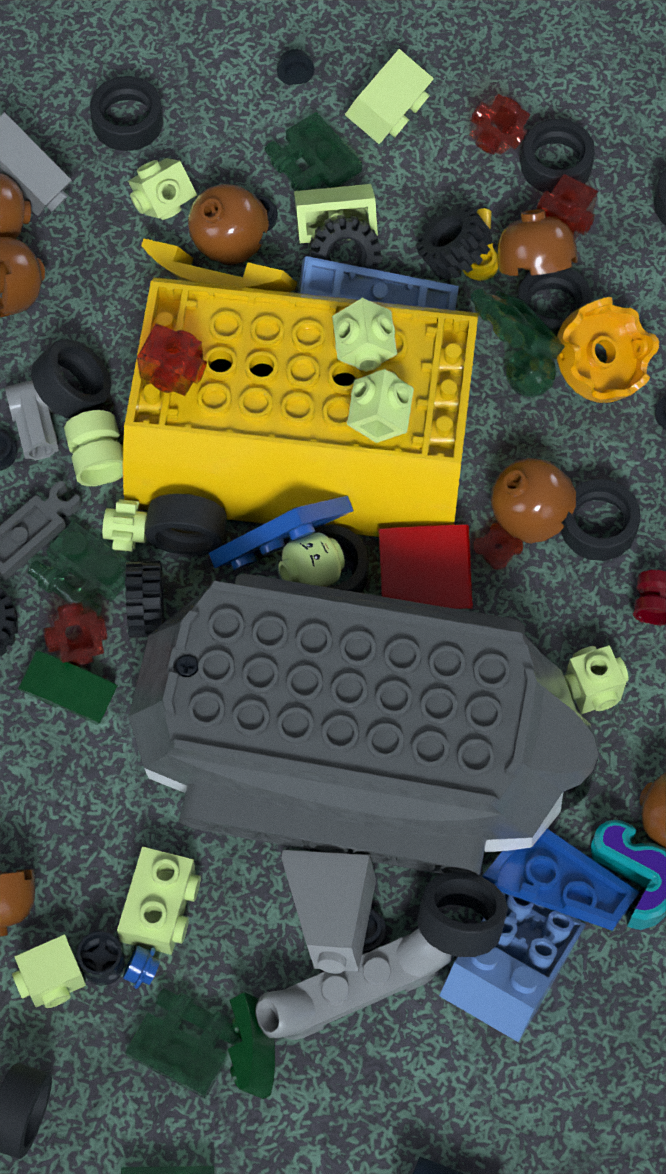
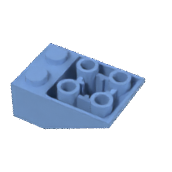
M501 892L505 896L508 911L498 945L489 953L480 956L457 957L439 996L519 1042L586 924L569 915Z

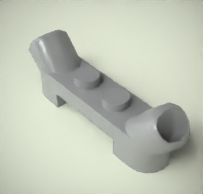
M418 928L407 936L363 954L359 972L343 971L337 974L322 972L284 990L264 993L259 997L255 1008L258 1025L269 1038L284 1037L291 1040L305 1038L323 1030L324 1025L402 990L408 992L428 983L434 978L437 971L453 961L455 956L443 953L430 945Z

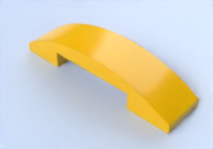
M145 238L141 245L157 263L180 280L284 292L295 290L297 282L283 270L247 263L243 277L192 266L193 258L175 245Z

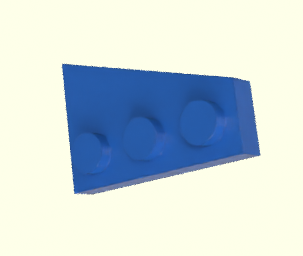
M348 496L297 507L213 550L209 555L214 568L231 564L233 570H238L257 562L255 555L261 553L262 556L279 551L286 546L284 542L289 540L295 541L311 535L315 532V528L349 514L354 510Z
M546 829L530 848L502 851L482 876L496 885L503 893L611 931L614 930L639 894L636 889L549 829Z

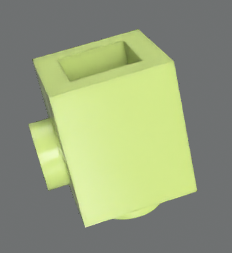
M65 935L14 956L20 969L12 973L21 998L31 996L35 1007L43 1004L46 1008L58 1006L70 999V992L86 986Z

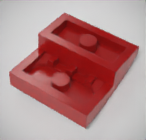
M469 525L379 529L382 597L453 609L473 608Z

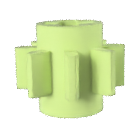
M119 499V502H116V509L106 508L102 533L103 539L113 540V550L132 552L135 549L136 542H146L145 528L148 512L138 511L139 501Z

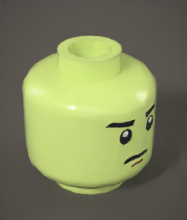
M312 533L286 544L282 552V561L279 562V572L281 578L286 581L327 587L336 583L340 578L341 570L345 564L344 555L336 540L328 538L322 533Z

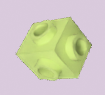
M165 158L160 162L157 160L150 161L137 169L138 175L128 181L133 190L130 197L137 210L142 214L145 213L148 216L161 218L162 220L178 214L182 210L180 205L197 196L179 160Z
M361 298L332 316L338 360L367 372L378 368L381 363L397 355L395 327L391 310Z
M385 369L354 380L347 425L376 443L407 433L414 388L399 379L395 373Z
M610 645L600 649L590 646L576 652L570 658L567 672L564 676L572 700L576 701L581 714L592 710L603 711L615 706L621 701L626 682L629 680L627 668L620 657L615 658Z

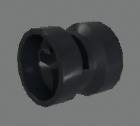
M96 931L86 935L79 943L77 960L85 978L89 982L104 986L116 982L121 977L125 968V957L122 947L115 936L105 931Z

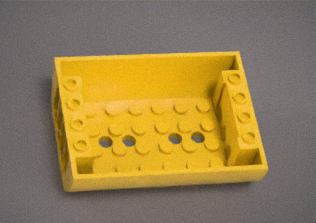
M153 278L148 293L124 424V500L139 501L138 509L148 510L151 501L161 495L190 494L216 502L224 508L228 520L265 524L294 508L348 496L354 511L324 525L334 524L348 528L355 534L379 537V529L454 525L479 313L371 301L392 312L397 355L381 363L378 368L366 372L338 360L335 348L336 342L332 316L358 301L357 299ZM217 359H225L232 364L230 369L225 372H216L209 367ZM262 363L268 364L273 368L272 373L265 377H258L251 372L255 365ZM385 369L395 373L399 379L412 386L414 391L407 433L376 443L348 426L351 392L354 383L349 386L338 385L333 380L337 374L349 373L355 379H359L373 374L375 371Z

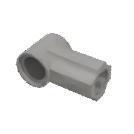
M33 381L4 386L12 420L17 423L25 459H34L36 461L49 458L52 454L58 452V441L50 413L53 412L39 397L34 388Z

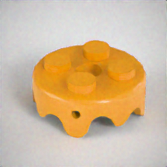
M606 297L580 307L566 318L557 335L556 358L565 381L577 394L597 403H611L631 396L649 381L650 376L647 374V366L650 359L659 349V340L656 335L648 333L643 329L636 310L613 305V298ZM596 344H600L605 348L606 363L601 362L597 358L595 353Z

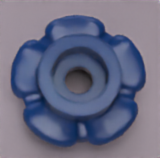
M137 945L127 964L123 979L134 983L133 988L135 989L139 988L142 982L150 985L157 972L160 960L153 957L155 953L154 947L147 950Z

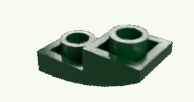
M36 650L17 689L54 708L59 706L98 725L118 685L66 661Z
M243 992L229 1000L235 1016L232 1018V1025L236 1034L242 1040L228 1048L232 1062L230 1073L234 1083L241 1091L265 1099L271 1095L274 1082L275 1041L274 1038L266 1036L258 1025L255 1008L259 998Z

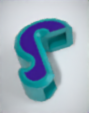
M609 820L601 824L595 832L591 844L593 860L646 889L627 927L643 930L656 926L666 917V848L654 843L632 844L636 833L633 825L621 820Z

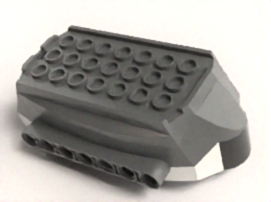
M249 574L236 576L234 584L213 581L198 597L180 608L148 636L128 716L148 778L185 793L179 817L181 824L201 831L316 852L370 855L371 862L442 875L449 872H467L480 876L484 852L510 851L532 847L560 812L576 806L589 793L595 778L598 761V739L591 724L576 711L562 670L546 658L524 635L525 625L521 622L507 617Z

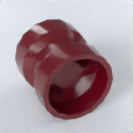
M643 571L639 573L636 589L640 595L634 602L633 617L642 623L659 626L666 625V571Z

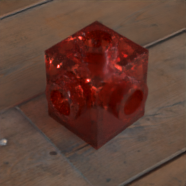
M497 94L489 102L484 103L481 101L470 118V122L474 126L468 135L476 140V146L482 151L492 155L495 153L501 155L508 149L512 148L515 150L519 146L527 132L523 127L531 114L523 110L513 99Z
M564 174L552 192H544L536 209L545 210V216L557 217L566 223L576 240L579 234L585 236L594 222L595 214L593 212L598 191Z
M157 323L137 355L141 379L151 382L160 391L166 393L173 391L183 396H186L192 383L198 384L201 381L207 365V361L203 359L202 342L197 340L194 335L183 330L174 331Z
M74 602L58 606L57 614L48 615L50 627L43 628L47 650L49 653L56 652V657L62 663L68 662L75 666L94 661L93 656L104 654L102 641L107 640L103 616H97L92 608H83L82 602ZM79 625L80 634L74 639L67 638L65 634L66 628Z

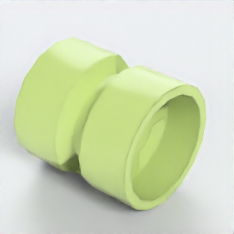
M92 410L78 414L67 421L64 431L69 451L73 454L71 458L77 482L85 486H98L115 482L123 477V446L117 442L120 434L115 416L108 411Z

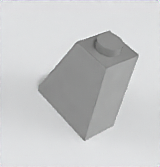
M5 112L0 116V173L16 181L22 190L24 201L30 202L31 211L37 216L46 208L53 212L68 197L64 190L72 180Z
M283 850L282 862L314 969H321L334 974L343 971L359 972L376 884L370 855Z

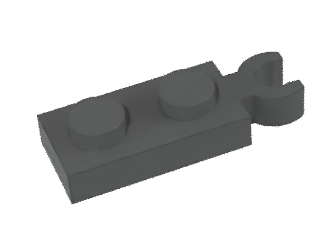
M59 481L52 486L49 498L45 502L35 495L0 525V577L4 581L11 577L66 528L65 522L61 518L62 516L72 515L80 509L82 503L80 496L77 494L69 501L59 500L67 492L66 484L63 481Z

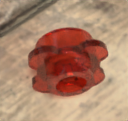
M499 523L492 524L488 534L474 541V551L477 554H482L483 559L492 568L497 570L504 569L514 555L522 553L524 547L522 540L512 537ZM497 543L501 544V545H502V548H501V549L495 548V544H497Z

